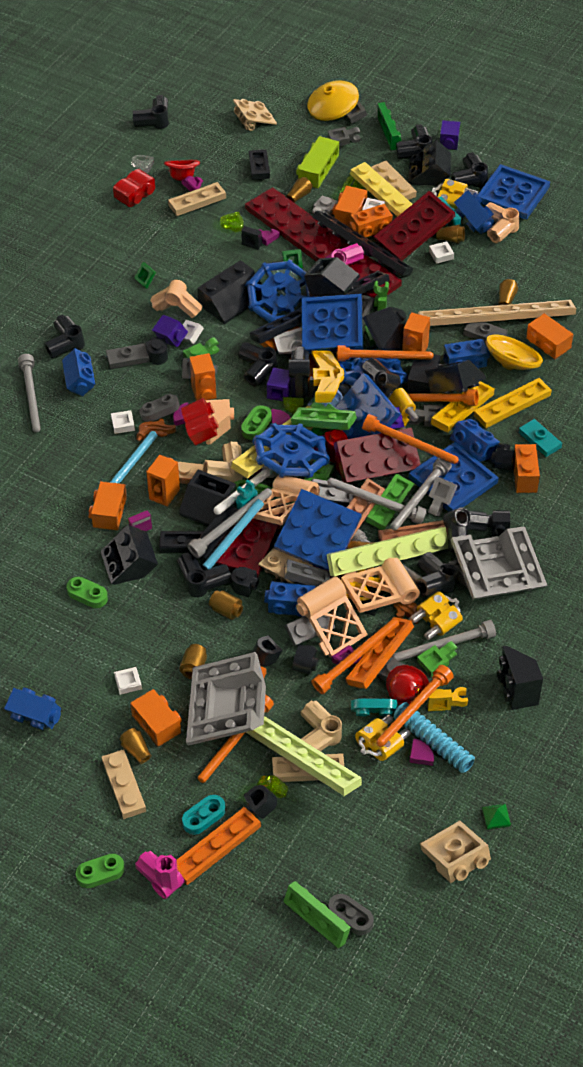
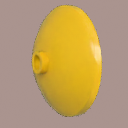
M341 80L327 82L311 94L308 99L307 108L310 115L315 119L323 121L338 119L348 114L356 106L359 93L355 85L350 82Z
M489 335L485 341L489 352L506 369L531 370L540 367L543 362L541 355L536 350L514 338L503 335Z

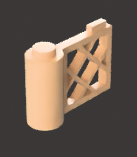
M278 475L272 483V495L263 501L264 505L260 509L269 508V510L258 511L253 518L283 525L295 504L286 505V503L296 501L301 489L319 496L320 488L318 483L291 476L281 478ZM284 504V506L271 509V507ZM280 513H284L280 517L274 516Z
M388 558L382 566L358 573L356 571L346 573L341 577V581L359 613L397 602L410 604L420 595L418 587L398 558ZM379 575L381 582L378 583L369 580V578ZM356 581L362 583V586L359 589L351 586L350 582ZM365 586L376 588V593L365 591ZM380 590L390 593L391 596H380ZM363 596L372 599V601L362 604L359 598Z
M335 576L299 597L296 605L300 615L306 616L317 633L321 641L318 645L324 656L329 655V657L368 635L346 596L347 592L344 584ZM342 603L347 610L345 618L335 616L337 606ZM321 616L329 617L328 629L321 628L316 619ZM334 619L344 622L342 634L332 631ZM349 624L355 625L359 632L355 637L346 635ZM331 635L341 637L339 647L334 650L329 643Z

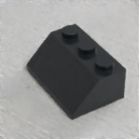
M238 261L197 288L198 302L203 306V309L223 324H226L249 309L248 291L245 284L255 274L254 269L243 261ZM255 290L256 300H262L261 292Z

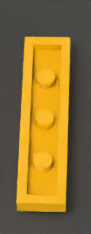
M537 378L474 410V417L485 428H488L551 396L552 390L540 378Z
M480 381L479 386L468 388L478 390L479 401L477 406H468L463 402H450L431 418V425L448 433L458 421H463L474 410L494 395L495 388Z

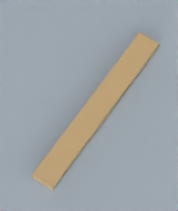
M571 300L419 311L418 314L430 317V326L538 318L544 313L549 317L576 315V307Z

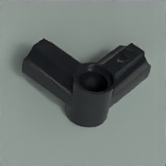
M157 95L153 99L152 109L133 111L134 126L154 125L158 129L167 127L169 125L168 98H165L163 95Z
M422 124L415 125L411 129L413 140L396 143L398 159L412 157L415 153L423 150L426 145L432 143V138L429 136L426 127L422 126Z
M471 152L467 153L463 158V165L466 170L451 174V180L468 184V186L483 187L488 181V165L483 163L478 155Z
M63 314L58 316L53 324L60 336L44 343L45 349L51 358L68 350L72 351L74 348L81 350L85 346L81 327L75 325L69 316H64Z
M245 342L241 345L238 353L239 358L253 364L244 374V379L253 387L259 386L266 376L271 374L273 368H278L276 351L270 347L260 348Z
M297 347L296 350L292 351L291 359H289L291 397L295 398V400H303L308 398L309 351L304 347Z
M371 357L364 362L362 366L363 373L367 374L387 398L391 392L400 387L401 379L399 375L389 371L377 359Z
M460 507L444 515L443 523L448 529V551L455 553L450 540L452 537L467 535V530L480 532L487 530L490 523L486 512L469 511L466 508Z
M189 552L182 554L177 559V565L188 585V592L193 597H202L209 589L232 582L227 564L202 570L197 558Z
M431 552L425 553L419 559L417 565L428 574L416 579L415 584L420 591V595L424 597L437 591L451 593L454 590L458 575L457 567L442 563Z

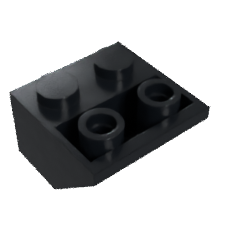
M438 140L426 145L423 150L415 153L410 158L408 183L411 185L437 186L451 176V152Z
M338 257L320 258L304 277L310 297L346 295L360 278V275Z
M470 360L439 365L425 370L431 394H451V391H456V393L465 392L468 388L479 386V382L486 379L485 374Z
M197 470L188 483L179 515L209 526L218 516L213 511L214 507L236 491V483Z
M127 525L100 551L110 583L113 585L144 578L158 565L148 533L130 525Z
M503 646L502 655L499 656L500 669L497 670V678L499 683H503L505 701L510 703L512 710L539 705L543 677L537 661L509 646Z

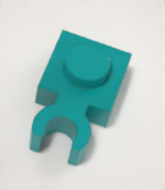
M248 479L244 488L240 486L237 488L239 493L236 499L237 509L242 508L258 495L255 484Z

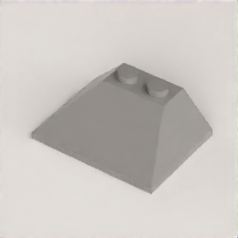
M525 526L506 529L498 537L473 540L471 535H465L450 539L472 600L547 586Z
M256 652L193 667L186 738L188 746L252 731L264 724L266 685Z

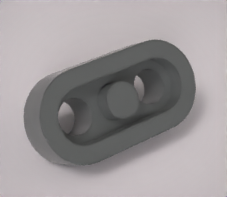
M166 394L159 399L143 404L139 413L143 421H154L176 412L180 407V403L176 395Z
M336 894L329 900L328 909L344 920L351 927V932L357 935H365L372 930L374 917L361 904L345 894ZM343 908L345 911L339 912L337 909ZM364 922L365 925L359 926L357 923Z

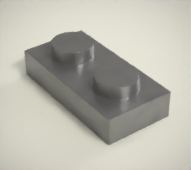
M311 480L318 483L320 488L319 496L346 507L353 499L352 494L329 486L326 480Z
M306 616L285 625L293 646L318 636ZM321 616L316 619L321 628L328 629L329 617Z

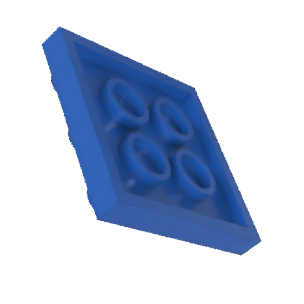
M500 164L478 196L482 199L481 204L487 205L490 202L504 209L515 208L519 212V217L527 220L549 189L550 181Z
M362 294L302 298V347L309 351V353L322 350L336 352L337 345H345L350 350H363Z
M364 373L361 374L335 407L338 410L356 412L357 419L351 428L343 430L348 439L380 434L378 431L367 432L362 429L368 414L377 417L381 424L391 427L401 415L374 381Z
M456 442L443 449L459 459L458 463L452 464V468L446 475L439 476L458 485L450 505L443 504V508L448 512L466 506L498 483L499 477ZM433 456L409 472V479L418 487H421L432 473L433 463L438 457ZM431 486V488L427 491V494H428V495L430 494V491H431V489H432V486Z
M301 489L274 545V549L329 571L327 554L347 549L362 514Z

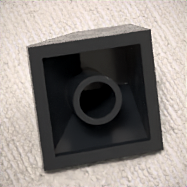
M388 307L363 317L379 350L402 351L403 331L407 322V316L403 310Z

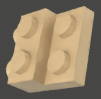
M461 821L420 843L422 852L436 864L437 871L450 883L456 880L463 881L467 878L469 872L476 868H485L489 860H491L488 844Z

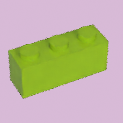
M319 136L316 142L312 143L309 153L305 154L302 164H299L297 167L296 175H298V179L305 177L312 183L314 188H319L339 156V141Z

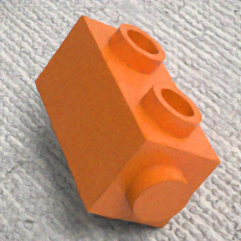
M382 204L350 214L348 226L366 238L377 234L391 223L393 215L386 205Z

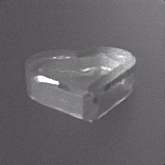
M135 155L132 157V166L134 168L140 169L146 174L150 172L154 164V157Z

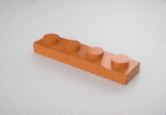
M396 618L399 621V626L363 655L346 677L348 685L363 689L368 688L414 628L411 620Z
M243 807L177 859V869L184 878L186 885L194 881L261 827V822L246 807Z

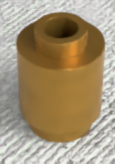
M216 590L209 600V606L212 607L213 611L231 620L235 617L238 618L243 611L242 600L225 591Z
M191 644L185 650L179 669L186 678L192 679L193 667L205 665L207 659L206 649L199 644Z

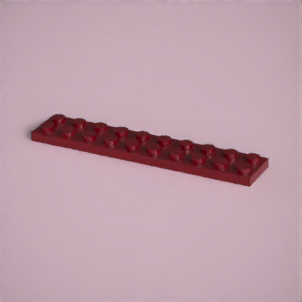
M273 187L245 204V210L271 229L279 231L283 238L298 249H301L302 252L316 262L320 258H326L336 249L351 246L344 238H339L332 234L333 230L330 228H323L318 225V221L312 218L311 214ZM363 254L364 258L348 265L359 273V279L377 270L389 274L390 281H388L389 289L387 295L402 286L401 279L365 254ZM372 289L362 295L375 298V295L378 294Z

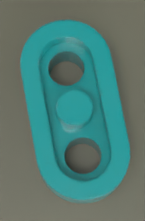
M394 699L351 700V711L356 712V716H369L370 713H379V716L384 717L387 715L393 716V712L397 709V700Z
M209 795L187 810L182 817L184 830L189 834H200L221 819L225 814L223 798L218 795ZM217 809V811L211 812L210 810ZM193 822H197V823H198V825H191V824H192Z

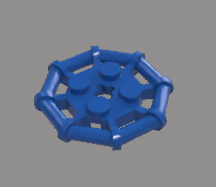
M293 260L275 263L264 262L253 277L246 281L245 286L248 291L249 310L255 312L269 323L285 316H277V313H281V311L291 313L295 311L294 308L298 303L302 302V298L310 297L304 277L307 272L294 264ZM286 269L284 274L278 272L275 275H273L271 273V271ZM290 271H292L302 279L297 281L289 275ZM266 274L268 279L262 285L257 284ZM306 285L307 296L301 295L300 287ZM255 290L261 292L262 300H256ZM284 290L286 295L277 296V291ZM266 306L273 311L272 315L261 307Z
M349 358L345 362L338 361L341 368L344 369V380L341 383L353 386L363 373L362 366L364 362L370 358ZM375 358L389 371L399 375L401 384H405L408 381V375L403 371L400 360Z
M272 423L260 435L254 436L252 441L256 449L257 463L276 472L281 478H284V476H305L306 478H311L322 466L328 465L330 461L326 451L325 438L316 435L300 423L298 425H277ZM264 446L269 447L270 450L265 452ZM271 459H274V460L278 461L279 463L282 464V466H280V465L277 464L276 462L272 461ZM311 459L316 460L311 465L308 463Z

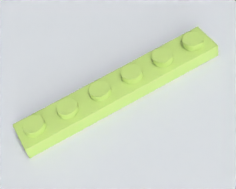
M438 527L327 554L330 576H338L379 566L388 558L403 560L424 555L427 552L432 553L448 549L446 527Z
M265 716L263 725L246 732L343 796L362 785L360 776Z

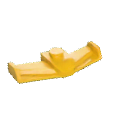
M331 350L312 351V359L318 367L313 368V386H318L315 392V402L330 403L335 397L340 383L344 380V369L341 368Z

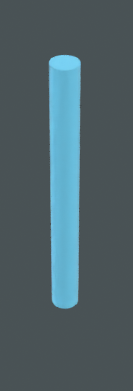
M151 431L110 483L120 484L158 435L155 431Z
M257 499L204 562L203 566L206 569L212 568L263 507L264 503L261 500Z

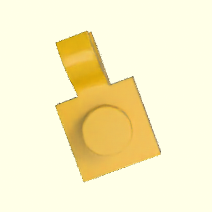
M459 687L453 693L451 689H436L427 699L428 711L451 710V706H467L468 698L459 697L466 696V688Z

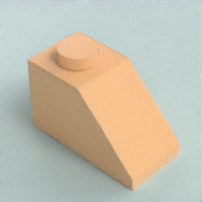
M229 399L206 400L207 403L211 402L215 413L212 415L216 418L219 428H217L218 435L206 440L207 445L212 444L231 428L230 420H234V407L230 408Z

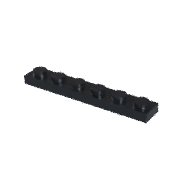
M315 211L312 218L318 221V225L323 228H330L333 230L332 234L339 238L344 237L348 240L347 243L349 245L357 243L362 247L363 254L375 257L382 266H389L393 269L392 272L400 277L411 275L414 268L325 211Z

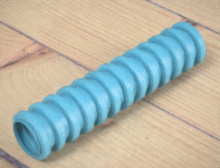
M407 702L400 704L395 710L393 718L396 720L409 704ZM418 711L404 724V727L410 729L411 733H415L417 738L431 746L433 751L437 750V754L442 755L444 760L448 759V763L453 764L455 769L459 768L460 773H464L472 767L475 757L469 755V752L464 750L462 746H458V743L453 741L451 737H447L445 732L442 733L440 728L436 729V725L431 724V721L426 719L425 716L420 715Z

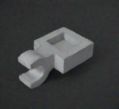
M322 195L313 205L312 213H315V211H325L332 215L334 204H337L338 201Z
M436 477L429 497L434 498L428 513L440 516L443 504L450 505L458 485Z

